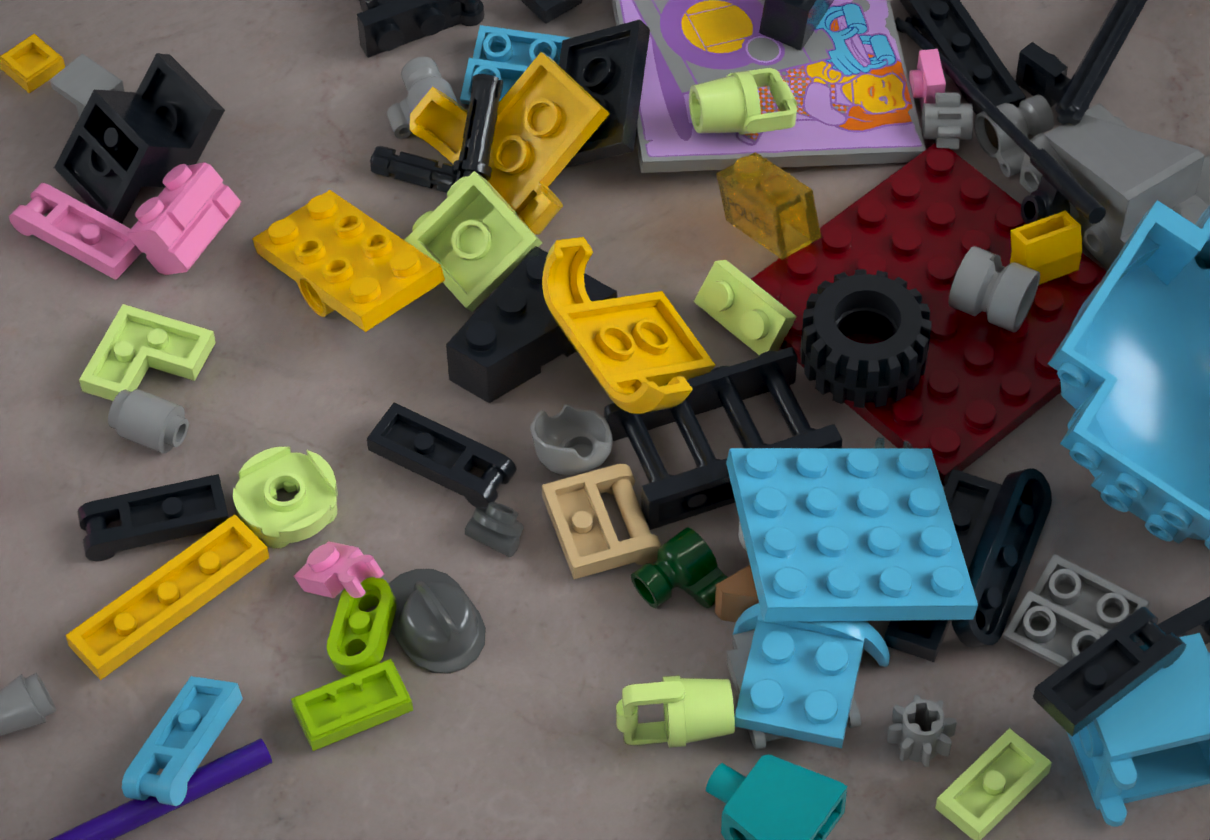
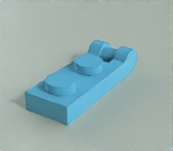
M191 676L127 768L122 780L124 796L142 801L152 796L156 797L157 801L161 804L180 805L187 793V782L243 700L238 683ZM159 769H164L160 775L156 774Z

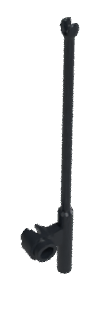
M899 17L896 18L897 30L907 34L922 50L937 49L915 28L912 18L907 17L905 22ZM938 50L943 71L1030 157V163L1042 174L1038 189L1033 191L1030 196H1026L1022 201L1021 216L1023 221L1029 224L1065 210L1070 214V203L1091 224H1097L1102 221L1106 214L1105 208L1045 149H1039Z

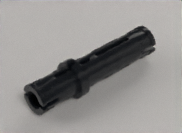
M486 74L473 76L459 160H456L453 165L452 172L456 175L455 182L462 177L470 176L474 171L487 181L491 178L492 168L488 166L497 120L499 99L504 84L503 80H498L499 78Z

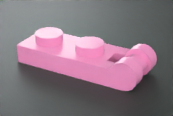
M41 183L31 193L32 200L26 206L19 205L9 216L10 223L21 234L25 236L34 235L115 280L142 253L129 239L128 232L131 230L129 227L46 183Z

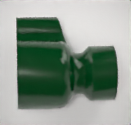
M689 527L684 528L660 546L655 564L646 563L631 574V580L637 592L653 608L659 607L671 598L672 590L675 587L683 589L703 607L710 608L715 604L716 584L728 578L719 569L716 558L704 539Z

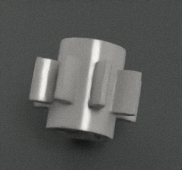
M935 93V103L923 104V139H934L937 148L959 150V139H972V104H960L961 95L958 93Z
M915 695L914 700L906 708L899 705L893 707L892 721L894 724L888 727L887 742L892 744L899 743L901 750L900 760L902 762L910 759L915 762H922L924 767H929L930 760L938 753L946 757L950 755L952 745L950 737L955 735L957 721L954 718L944 717L942 710L944 702L942 700L933 702L921 699L919 695Z

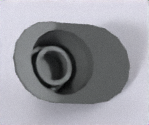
M414 569L400 574L389 583L397 602L390 631L406 655L418 667L432 673L450 674L465 669L479 657L485 645L486 627L475 605L453 578L446 573L434 569Z

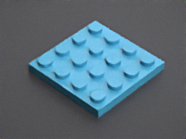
M730 448L726 464L763 622L974 619L978 608L977 599L931 448Z

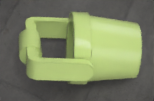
M773 68L730 73L723 78L692 85L689 92L690 115L697 133L738 132L744 135L788 129L796 124L797 101L787 82L783 81L780 73ZM757 87H770V92L780 110L779 112L761 114Z
M679 675L662 677V682L632 684L622 689V699L616 705V725L623 732L624 742L628 745L668 742V746L671 748L686 746V743L734 734L735 717L730 680L680 678ZM663 703L665 721L638 723L639 705Z

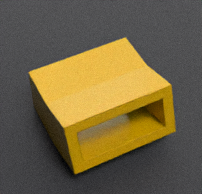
M1066 210L1010 230L1012 248L1010 263L1016 262L1040 272L1039 284L1079 270L1082 255L1081 225Z

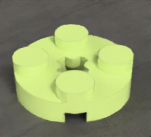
M274 447L254 455L239 471L240 479L235 488H233L236 515L258 538L262 539L266 546L283 548L289 543L308 539L320 532L336 518L338 491L335 475L327 461L317 453L306 450L307 455L302 453H291L290 447ZM284 488L289 493L296 490L299 492L290 501H277L276 491Z

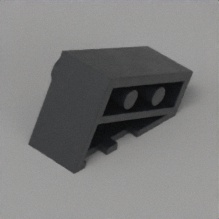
M537 246L446 344L449 380L488 403L493 402L540 374L541 366L564 354L566 357H569L577 352L553 318L543 295L542 276L548 252ZM584 273L585 289L591 301L617 298L616 290Z

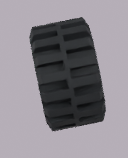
M866 269L855 270V275L852 276L842 272L834 275V283L825 280L818 285L817 294L811 293L803 313L800 350L801 364L805 365L804 374L809 381L816 380L815 389L822 395L831 392L833 394L832 401L842 405L845 400L853 401V407L865 408V403L873 402L875 407L886 406L888 398H892L897 402L906 396V389L914 390L919 384L920 375L925 373L932 321H929L930 310L928 304L921 303L922 295L916 288L907 290V281L900 277L891 280L888 278L887 272L877 270L876 275L867 274ZM867 333L878 336L885 341L864 344L853 341L846 336Z

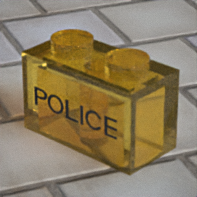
M754 152L749 156L742 157L733 165L716 173L726 221L783 260L821 238L813 190L758 153Z

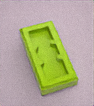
M392 659L291 698L292 708L312 751L413 711L412 700Z

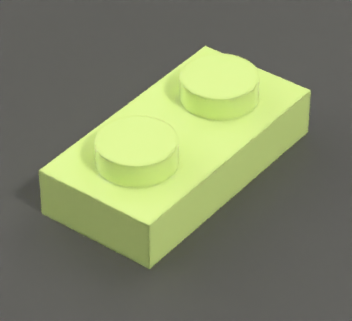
M727 260L714 262L694 300V303L758 355L767 351H778L797 317Z
M1009 728L937 798L935 809L970 838L981 840L1049 774L1052 762Z

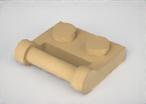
M616 464L542 485V497L573 579L631 563L644 565L657 561V553L661 543L658 536L651 534L633 490L635 479L630 466L627 464ZM607 492L614 495L630 539L618 541L600 494Z

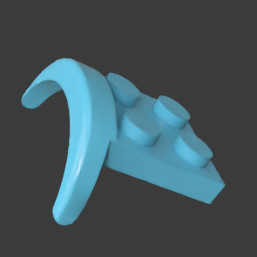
M759 603L746 609L736 621L733 635L753 629L755 631L735 711V727L842 748L863 649L874 657L879 666L887 667L889 665L890 653L882 636L867 621L763 622Z

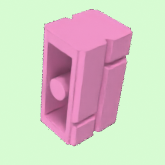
M203 162L193 165L180 164L174 167L164 177L163 184L166 187L159 196L147 200L135 213L138 221L128 232V237L141 252L147 255V260L160 274L170 275L187 272L240 206L241 201L229 186L222 183L224 180L210 164Z

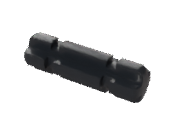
M377 146L370 159L371 171L378 175L390 177L391 173L395 174L394 179L427 188H433V184L438 185L437 190L445 193L455 183L456 175L452 172L453 165L443 163L442 167L438 166L439 161L403 151L400 152V155H395V149L384 146Z

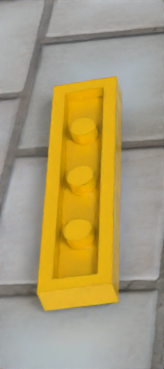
M234 514L66 634L68 646L102 680L269 559L268 548Z

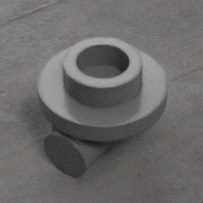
M489 502L487 508L476 507L473 517L466 525L465 535L508 557H512L518 549L519 538L524 526L516 520L518 513L515 510L500 503Z

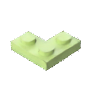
M122 304L79 379L82 392L114 401L115 397L122 390L132 392L137 389L149 367L195 381L216 343L214 331Z

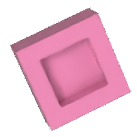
M938 49L919 50L917 70H911L909 74L913 98H919L921 109L924 103H935V93H945L946 82Z

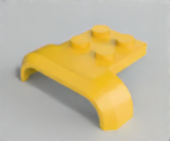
M543 52L539 53L499 102L488 165L492 168L491 178L488 182L517 212V216L535 235H539L563 207L562 202L548 187L610 114L555 61ZM432 86L410 113L409 130L434 147L454 165V162L459 160L462 148L467 110Z
M584 237L556 240L547 254L543 268L542 288L546 304L557 324L610 399L621 409L634 414L668 409L681 404L693 390L687 380L709 373L716 365L663 291L591 301L587 295L584 283L586 264L593 254L591 246Z

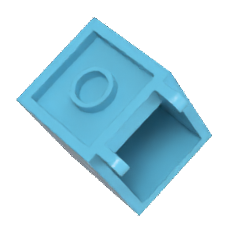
M1200 633L1179 637L1186 644V648L1172 665L1158 670L1073 737L1067 732L1097 810L1100 809L1104 821L1110 826L1118 827L1125 822L1127 815L1125 803L1210 784V652L1207 651ZM1147 645L1139 646L1143 651L1149 648Z

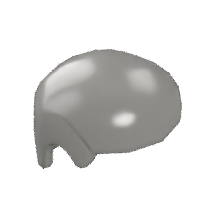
M566 404L559 414L552 417L541 410L537 413L530 426L538 459L545 467L557 475L568 477L587 473L603 464L611 453L613 437L606 418L594 410L575 409L570 404Z

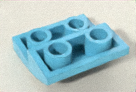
M480 25L473 58H469L460 96L461 104H470L473 76L477 74L492 75L498 77V80H503L504 84L499 99L500 102L540 52L549 56L559 65L562 41L571 37Z

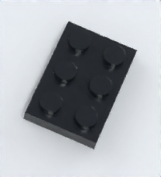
M640 19L562 41L559 66L610 113L565 168L633 152L650 28Z

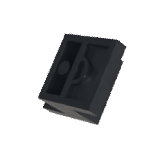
M156 53L137 92L93 90L54 168L91 208L122 224L141 187H166L163 184V179L174 167L180 164H197L225 109L170 54Z

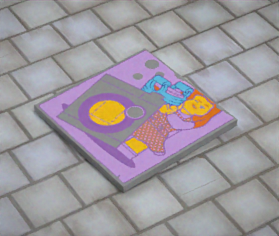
M612 0L616 26L640 19L650 28L635 136L641 173L909 163L926 150L890 0H834L801 51L759 33L765 0ZM773 68L780 73L783 81L787 82L797 101L796 124L792 128L744 135L738 132L697 133L690 115L689 92L692 85L723 78L730 73ZM757 87L761 114L779 112L780 110L770 92V87Z

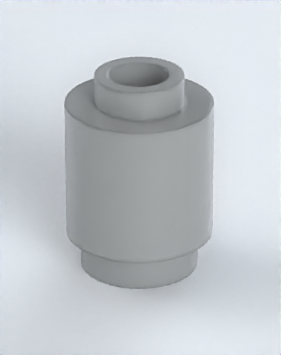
M135 389L132 392L128 390L119 392L110 407L108 415L109 426L116 429L120 437L160 453H167L173 447L180 446L186 437L189 422L185 418L184 408L181 405L140 389Z

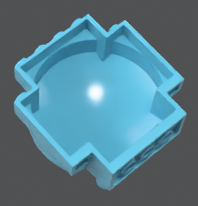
M1157 200L1142 217L1101 282L1082 304L1069 332L1048 362V365L1057 370V375L1061 382V396L1076 409L1067 424L1069 430L1060 444L1070 450L1069 455L1076 463L1089 469L1095 477L1091 486L1101 492L1100 497L1102 500L1118 511H1130L1145 521L1146 529L1159 539L1169 542L1173 540L1178 544L1186 538L1204 540L1205 546L1210 550V206L1202 213L1196 224H1193Z

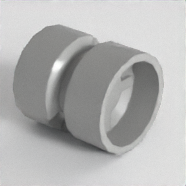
M973 246L965 255L956 273L950 290L948 304L950 307L972 316H976L981 311L986 312L989 323L1013 333L1017 332L1024 322L1035 298L1040 281V272L1016 262H1012L1004 267L999 255Z

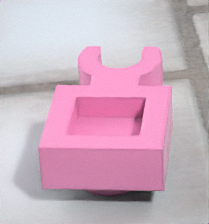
M328 541L310 553L307 563L294 575V578L304 592L335 598L345 588L351 597L359 598L366 593L360 583L369 577L381 578L384 573L373 556L363 555L359 547Z

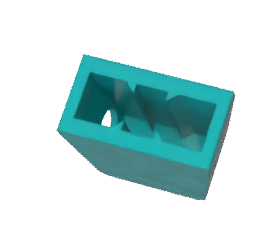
M767 754L761 756L747 777L724 763L719 764L708 780L706 792L726 803L722 811L721 834L725 840H825L845 813L848 786L827 776Z

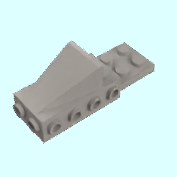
M1101 103L1086 110L1080 123L1077 125L1066 122L1064 125L1062 124L1046 134H1037L1030 140L1039 149H1045L1105 208L1106 214L1103 220L1097 224H1091L1070 203V215L1081 225L1082 245L1107 270L1111 267L1142 217L1157 200L1193 224H1196L1202 213L1209 207L1196 195L1205 155L1198 149L1127 128L1119 117L1113 116ZM1024 152L1019 183L1031 194L1038 189L1042 174L1030 163V157Z

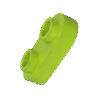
M369 577L363 580L360 584L366 593L362 597H351L345 588L341 593L327 640V653L337 671L345 676L379 664L383 658L397 608L396 598L388 582L383 578ZM377 606L374 610L365 612L368 608Z

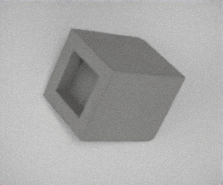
M83 53L50 80L53 90L77 106L79 118L94 89L125 92L121 79Z

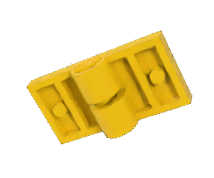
M331 190L312 198L308 204L284 219L272 223L268 229L252 238L257 254L297 282L302 296L315 313L325 317L336 310L364 332H367L445 281L439 263Z

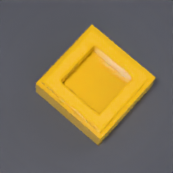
M32 34L0 56V69L28 93L46 83L65 68L63 57L36 34Z

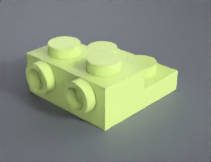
M475 171L470 176L457 180L448 190L447 198L434 211H428L420 216L412 227L413 232L404 239L441 265L445 281H443L444 285L471 312L513 272L535 246L539 247L542 244V241L517 216V212L486 179Z

